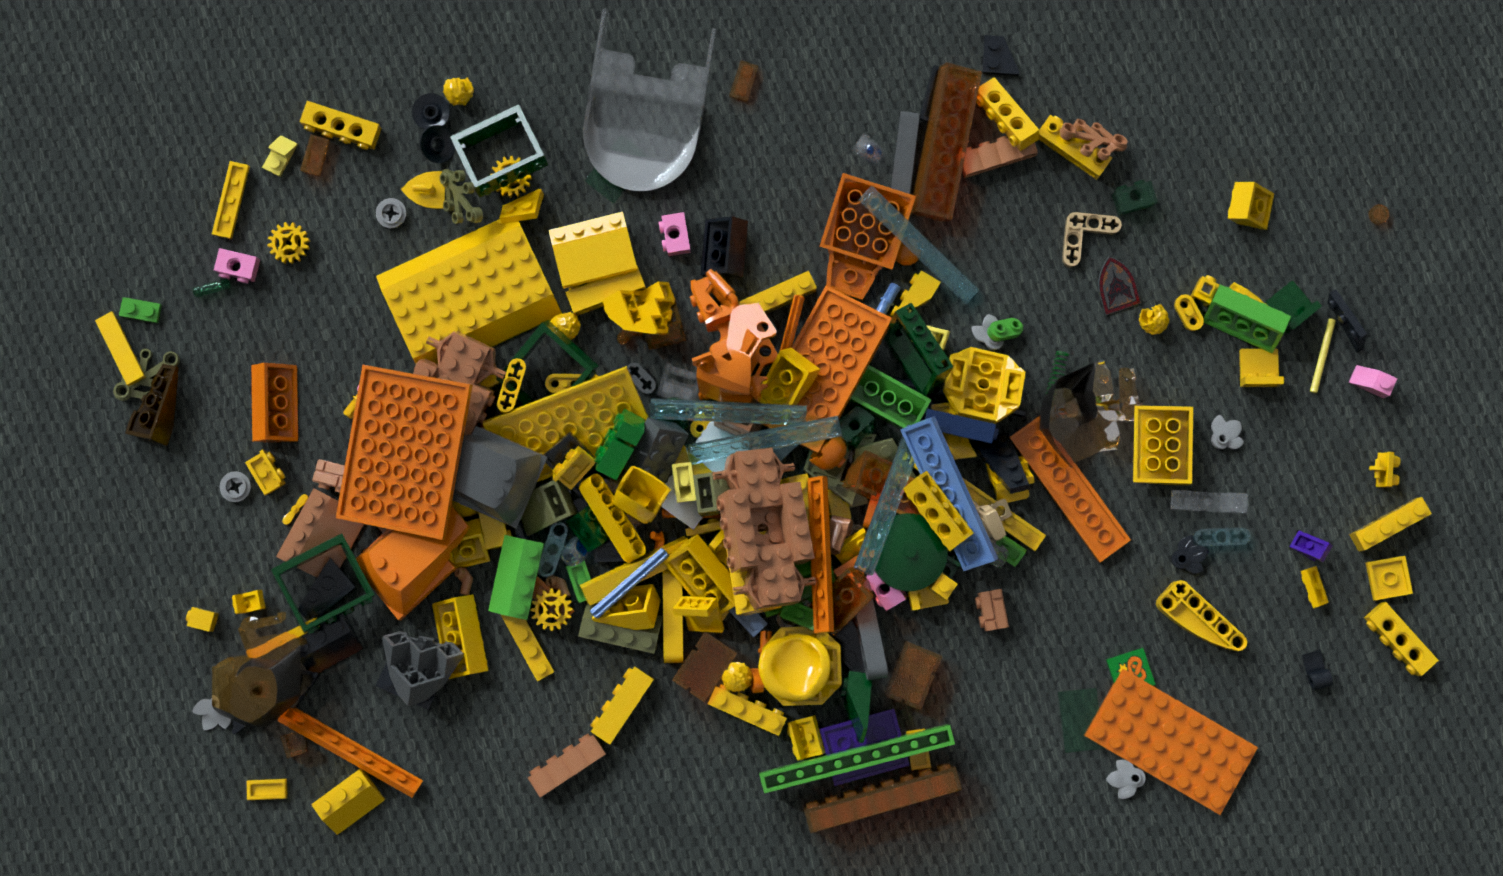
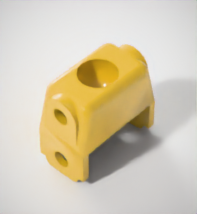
M632 465L616 489L613 497L614 505L644 524L651 523L667 499L671 489L657 477Z

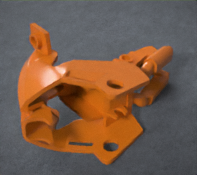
M710 269L706 272L707 277L697 281L695 279L691 280L692 296L689 297L692 306H697L699 310L696 313L700 323L704 322L707 332L719 331L721 334L720 340L711 345L710 352L692 358L693 366L697 367L696 377L699 399H714L728 404H751L754 397V399L760 402L761 392L769 387L768 384H761L768 380V377L760 376L766 365L772 364L778 355L769 339L776 335V329L759 303L739 305L738 298L732 287L717 271L714 272ZM710 293H711V294L715 297V299L720 303V307H719L718 304L712 299V297L710 296ZM762 323H765L769 326L767 331H765L762 327ZM768 347L771 349V354L764 357L760 354V349ZM759 362L760 366L758 370L756 371L754 376H751L755 366Z

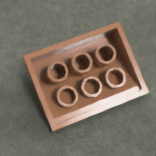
M313 488L276 557L286 562L341 533L351 549L364 524L336 518L338 500ZM338 546L297 568L318 577L330 557L341 568L346 555L341 546Z

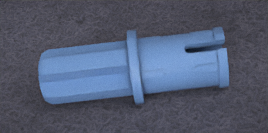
M890 283L883 298H880L881 301L876 309L877 311L886 315L889 308L894 305L893 301L900 290L897 284Z

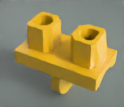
M1394 452L1378 453L1377 459H1375V466H1369L1370 471H1375L1376 487H1392V485L1399 484V476L1393 474V468L1399 467L1400 457L1395 456Z

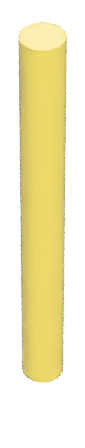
M1328 319L1310 388L1312 393L1318 392L1336 323L1334 319Z

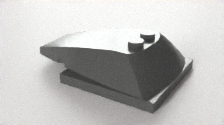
M476 426L472 435L467 434L463 438L452 501L517 528L548 457Z

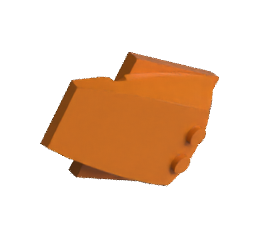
M843 173L820 243V247L829 249L826 286L863 300L878 271L882 267L893 269L916 196Z
M451 505L445 540L387 529L356 560L369 585L398 620H402L457 569L450 560V553L460 544L470 526Z

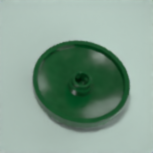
M905 513L887 519L877 528L871 539L869 556L874 572L886 585L900 591H917L930 586L939 578L947 562L948 550L923 516Z

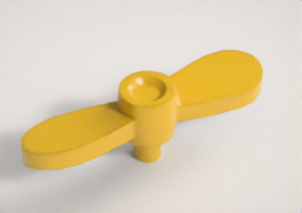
M303 494L299 497L296 505L292 506L291 511L284 516V524L291 523L295 514L299 513L300 508L305 505L309 498L308 495Z

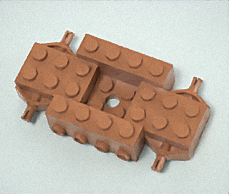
M454 331L440 341L429 336L426 344L437 349L438 364L427 359H421L415 365L413 374L473 385L464 435H472L476 426L483 425V421L486 420L485 418L488 415L486 410L488 406L491 407L493 405L492 403L496 398L493 396L494 390L480 383L490 375L504 379L506 371L496 368L495 348L467 335Z
M773 448L736 451L727 457L723 471L712 473V476H714L713 480L724 479L730 490L719 495L716 501L717 509L720 510L721 514L720 527L724 531L723 544L728 554L727 566L730 568L731 573L747 571L745 585L733 587V591H735L733 594L746 595L754 610L794 605L801 601L805 586L816 585V581H813L816 579L815 577L804 578L794 566L805 564L815 558L801 482L779 485L783 473L794 471L795 467L793 466L795 465L794 463L782 464L773 452ZM759 525H763L766 528L765 535L758 532Z

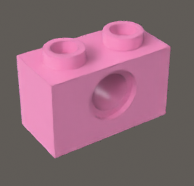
M684 212L663 215L662 221L659 222L660 233L665 234V240H662L663 251H667L668 256L691 253ZM671 231H678L680 235L678 238L672 239L669 237V233Z
M219 248L214 271L221 278L230 279L231 276L237 278L239 282L248 284L249 281L255 282L260 259L255 256ZM240 263V269L233 271L234 264Z
M874 570L867 574L865 583L870 591L873 590L877 597L875 598L880 607H884L887 611L906 600L907 594L905 591L896 590L891 587L889 591L881 590L880 585L885 583L879 579Z

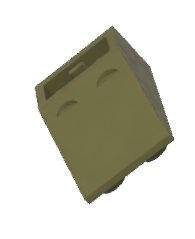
M713 472L693 475L697 511L701 517L720 514V510L717 509L716 505L717 497L730 490L726 480H713Z
M553 480L533 490L521 520L527 536H530L572 517L578 512L567 487L559 480L556 482Z

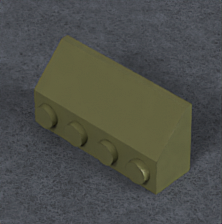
M587 603L578 637L655 654L663 616L657 615L654 628L632 630L594 622L590 610L596 606V603L593 605Z

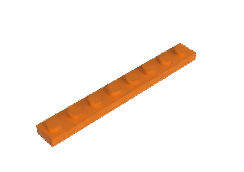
M818 476L807 479L809 527L815 557L811 560V576L816 578L813 580L816 581V585H812L814 633L820 634L834 632L828 479L827 476Z
M289 708L278 718V722L411 798L414 797L423 783V780L297 708Z

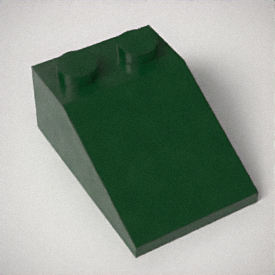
M849 671L848 678L844 677L841 697H844V706L860 743H864L868 729L872 680H867L866 673Z

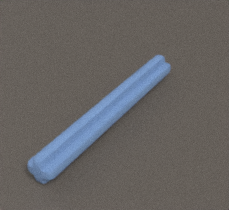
M663 548L658 550L590 610L591 614L596 619L599 618L669 556Z

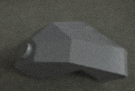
M402 631L383 636L382 640L390 678L398 696L407 706L426 701L445 685L464 655L454 643L447 641L444 644L434 642V638L420 635L418 638L407 636L408 633Z

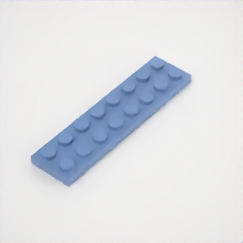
M935 416L902 428L901 433L920 475L928 471L974 532V534L954 548L963 571L996 561L998 559L997 554Z

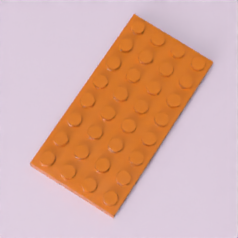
M825 286L791 347L820 368V371L812 386L785 420L760 403L755 412L757 422L820 454L821 448L831 435L886 335L892 318L833 288Z
M1122 669L1115 683H1113L1084 734L1085 737L1221 815L1258 749L1257 746L1125 669Z

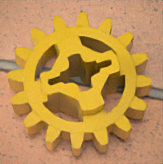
M510 156V160L503 157V162L501 163L497 160L498 167H492V170L496 173L506 166L521 161V158L518 157L515 161L513 156ZM527 175L523 179H518L508 184L506 187L497 189L496 192L502 190V196L508 193L509 198H512V195L515 193L519 197L520 191L526 192L525 186L530 187V183L527 180H532V176Z
M284 222V227L278 224L277 231L271 230L274 234L273 237L268 236L272 243L267 244V246L273 248L270 254H276L275 259L278 261L282 258L284 264H286L287 260L294 264V259L300 262L299 256L306 257L304 250L310 249L306 245V243L310 242V239L305 238L308 233L306 231L302 232L303 228L300 225L296 228V224L293 222L290 226L287 222ZM299 237L301 239L300 247L298 246ZM277 240H279V244H280V246H279L278 248H277ZM286 241H291L292 245H287Z
M550 588V593L543 590V596L537 594L538 601H532L535 608L530 609V611L535 612L532 619H538L536 625L543 624L544 630L550 626L551 631L554 630V626H557L560 630L561 623L567 625L566 618H572L568 613L573 611V608L568 607L572 601L565 600L568 595L564 594L561 596V590L554 593L553 588ZM557 597L558 599L554 602H549L546 598ZM540 604L543 606V613L541 614V616L539 613ZM563 604L565 607L564 615L560 613V607ZM547 605H555V611L558 616L553 613L548 614L549 608ZM549 618L558 620L555 623L546 622Z

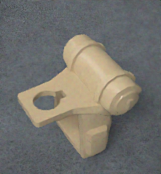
M1002 499L991 505L978 506L976 501H973L988 536L997 541L1004 538L1006 532L1001 521L1012 515L1007 501ZM998 506H1004L1005 508L1002 516H999L995 510Z

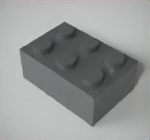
M647 418L644 433L638 444L633 447L634 451L624 469L628 471L633 465L666 483L672 470V464H675L689 434L677 423Z

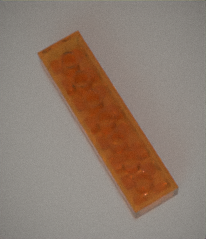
M947 62L939 66L913 194L916 198L910 214L942 222L950 221L953 218L982 75L981 71Z
M944 763L937 765L936 770L931 771V769L926 768L919 770V774L912 776L911 773L899 776L900 780L898 781L888 779L881 781V785L877 787L870 784L863 786V791L856 792L853 789L843 792L844 796L837 798L836 795L825 797V801L818 803L817 800L806 803L807 807H803L809 831L810 833L960 791L962 787L956 767Z

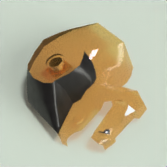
M1106 360L1091 363L1058 378L1048 390L1042 401L1040 431L1053 449L1071 468H1073L1072 464L1095 453L1117 450L1120 433L1116 421H1134V406H1143V403H1139L1135 382L1137 377L1134 368L1119 369L1120 398L1117 401L1113 399L1114 391L1111 372L1106 367Z
M278 612L277 615L260 619L256 618V616L243 619L238 631L247 655L229 657L212 667V707L220 715L243 725L265 727L278 719L300 697V645L307 644L306 638H301L288 632L259 637L255 632L257 628L282 623L286 618V612Z

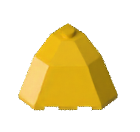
M658 281L643 291L618 290L602 300L608 317L622 329L649 334L665 335L668 333L669 327L667 323L671 321L673 312L671 306L675 303V297L669 282Z

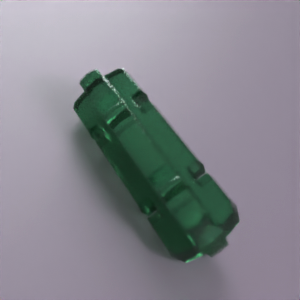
M225 278L220 280V282L215 281L204 284L202 287H193L192 291L195 297H200L203 294L207 295L221 291V289H228L231 287L229 279Z

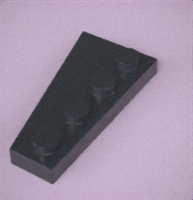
M1009 433L997 435V439L993 440L992 443L977 440L971 441L973 449L979 452L982 460L988 463L990 470L997 474L999 481L1010 494L1029 490L1028 480L1012 440L1009 438Z

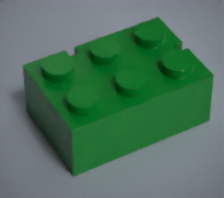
M626 409L621 414L618 413L616 415L613 429L607 431L604 437V445H600L595 453L596 458L594 462H596V470L614 480H617L634 451V448L630 445L636 446L645 428V419Z

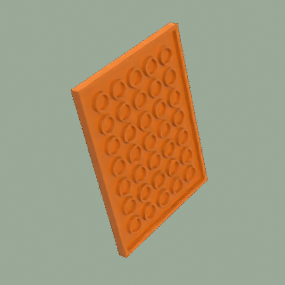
M362 365L336 518L445 540L473 385Z

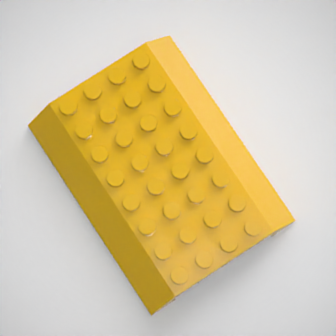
M499 219L376 276L381 291L415 364L421 359H427L438 364L437 349L426 344L429 336L440 341L452 332L458 331L493 347L539 326L544 321L553 319L556 315L562 314L519 221L502 224Z

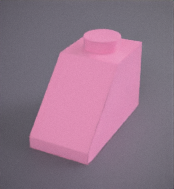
M1356 365L1349 383L1381 398H1386L1391 395L1397 378L1380 370Z

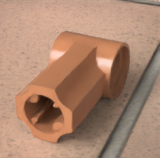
M836 515L831 517L829 523L831 554L837 555L841 553L846 536H849L852 530V519Z

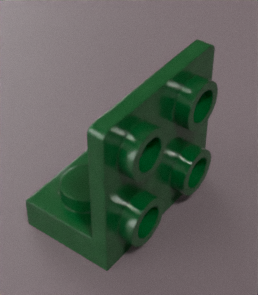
M1290 281L1265 302L1268 306L1291 316L1285 329L1287 333L1294 330L1322 307L1318 301L1311 303L1294 281Z
M589 505L566 521L588 552L599 547L609 539V536Z

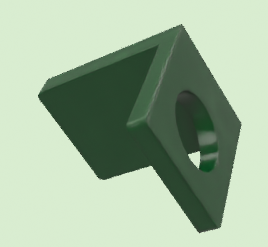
M950 553L947 556L945 565L950 568V574L947 577L952 579L956 570L961 566L958 558Z

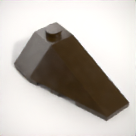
M162 364L151 382V390L147 395H143L141 399L143 403L138 411L134 410L125 434L153 443L168 445L174 428L179 367Z

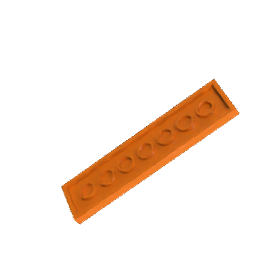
M1039 416L1009 438H1011L1015 448L1026 459L1028 466L1100 563L1131 541V539L1049 428L1055 444L1073 468L1053 449L1040 431Z

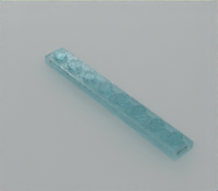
M873 186L860 197L858 201L965 304L979 291Z
M651 399L650 418L806 426L807 406L672 399Z
M833 416L686 445V451L689 461L694 465L725 459L736 451L765 448L777 449L842 436L839 417Z
M903 436L854 565L855 569L867 575L873 576L902 499L903 488L907 485L915 464Z

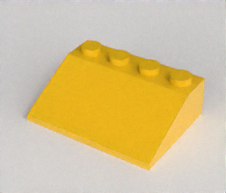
M623 212L549 230L563 289L638 270Z
M1134 406L1133 482L1190 486L1192 484L1193 407Z

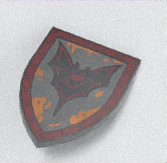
M1108 256L1101 268L1098 279V290L1105 316L1141 304L1137 285L1131 271L1119 260Z

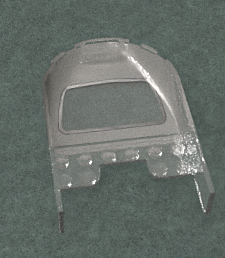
M602 9L583 126L584 146L594 168L612 184L634 191L657 189L669 184L680 176L689 165L695 152L705 108L717 29L712 28L706 67L679 63L673 67L671 80H664L634 74L635 60L630 54L604 49L609 11Z

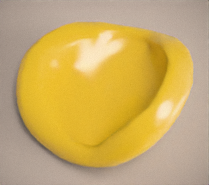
M792 634L775 639L764 647L760 655L758 669L763 685L774 697L787 701H804L816 696L825 687L830 676L831 661L826 647L818 639L805 634Z

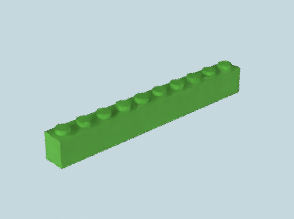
M949 724L759 772L763 791L768 793L951 746L955 742Z

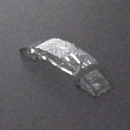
M1171 490L1170 509L1247 513L1248 494Z

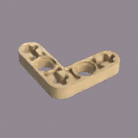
M1071 213L1065 223L1062 255L1064 265L1072 268L1080 262L1083 232L1116 234L1122 226L1120 219L1108 215ZM1076 217L1077 221H1083V217H1085V227H1082L1083 223H1077L1076 226H1073V222H1070V220ZM1094 218L1098 221L1099 225L1097 228L1089 226L1088 222L1090 219ZM1102 219L1105 220L1104 224H1110L1111 221H1114L1117 227L1114 230H1111L1110 226H1104V229H1101ZM1070 235H1075L1078 238L1076 245H1071L1068 242ZM1067 248L1078 249V251H1073V257L1076 258L1073 263L1066 259L1071 253V250H1067Z

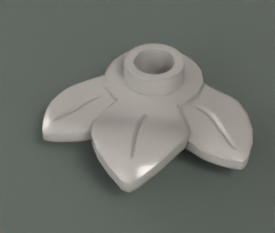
M988 314L985 316L982 326H972V333L975 339L985 343L988 349L998 350L1003 346L1004 341L993 342L988 336V327L992 322L998 321L996 317Z
M1221 415L1215 417L1211 424L1213 431L1211 437L1212 445L1217 449L1228 447L1234 450L1240 448L1244 443L1238 436L1242 430L1241 422L1238 420L1226 422Z
M215 695L211 699H202L194 706L192 712L197 715H203L202 726L204 730L212 729L217 724L225 729L229 726L231 719L220 715L213 708L216 707L229 713V703L224 695ZM217 701H221L223 703V706L221 708H218L216 706Z
M1117 760L1116 766L1118 770L1110 773L1106 781L1110 785L1119 788L1118 798L1126 799L1133 796L1136 789L1145 783L1146 776L1141 769L1135 768L1129 761ZM1134 774L1138 775L1139 781H1133L1132 776Z

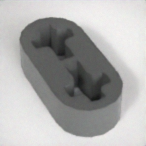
M638 363L629 364L627 368L630 373V368H639L638 374L641 377L638 379L636 375L631 376L635 386L643 394L653 393L656 389L654 379ZM642 379H644L647 383L650 381L652 382L651 390L643 389L644 384L641 382Z

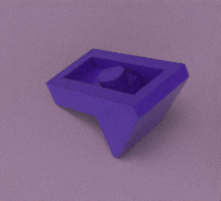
M1298 531L1289 547L1314 562L1315 560L1324 562L1332 545L1329 542Z

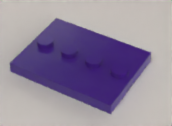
M894 708L869 715L864 743L859 742L851 720L819 729L826 755L902 736ZM908 757L832 776L834 786L909 766Z

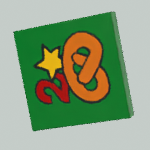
M1143 648L1106 659L1113 683H1115L1122 669H1125L1150 685H1156Z

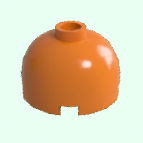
M836 432L831 433L830 439L821 448L820 454L816 452L811 454L812 458L809 461L816 467L823 470H831L836 466L840 468L846 461L844 458L846 454L845 441Z

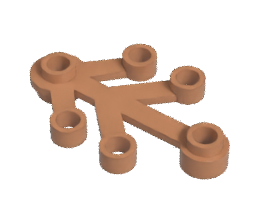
M1077 119L1074 125L1064 123L1060 129V137L1064 140H1070L1074 137L1092 141L1089 144H1084L1080 150L1086 157L1091 156L1094 149L1102 144L1109 146L1099 150L1097 156L1101 160H1107L1114 151H1125L1128 141L1124 136L1120 134L1113 136L1099 123H1093L1089 127L1084 120Z

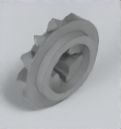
M395 198L381 201L376 208L378 222L389 229L398 228L399 225L404 223L407 216L405 206ZM393 208V211L397 214L393 215L390 221L389 215L385 213L390 212Z
M234 471L227 473L222 478L220 492L226 500L239 502L249 495L251 489L250 479L245 474ZM233 482L241 484L238 487L239 493L235 490H230L233 487Z

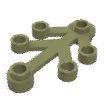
M444 169L440 174V182L445 187L446 192L443 209L447 212L453 211L455 208V212L452 213L454 224L463 222L461 205L466 210L468 221L471 223L481 222L483 219L481 208L472 207L462 194L474 193V184L472 182H465L462 186H457L456 182L465 181L466 175L464 170H456L454 172Z
M142 349L140 351L139 364L146 378L128 386L122 376L121 382L117 383L114 387V396L121 401L129 400L131 397L142 399L143 395H147L149 391L142 392L134 389L140 385L151 387V382L153 381L151 378L157 374L162 364L178 366L180 363L179 355L169 351L164 354L162 362L146 371L148 361L152 358L153 354L149 349ZM148 351L149 356L144 358L143 353ZM171 357H175L174 363H170ZM123 388L127 390L125 395L121 394Z

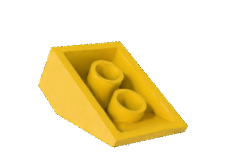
M793 348L780 350L766 376L768 380L762 383L768 384L769 387L761 392L760 402L785 420L812 386L820 368Z
M653 584L634 586L599 618L596 619L592 616V620L632 630L654 628L661 599Z

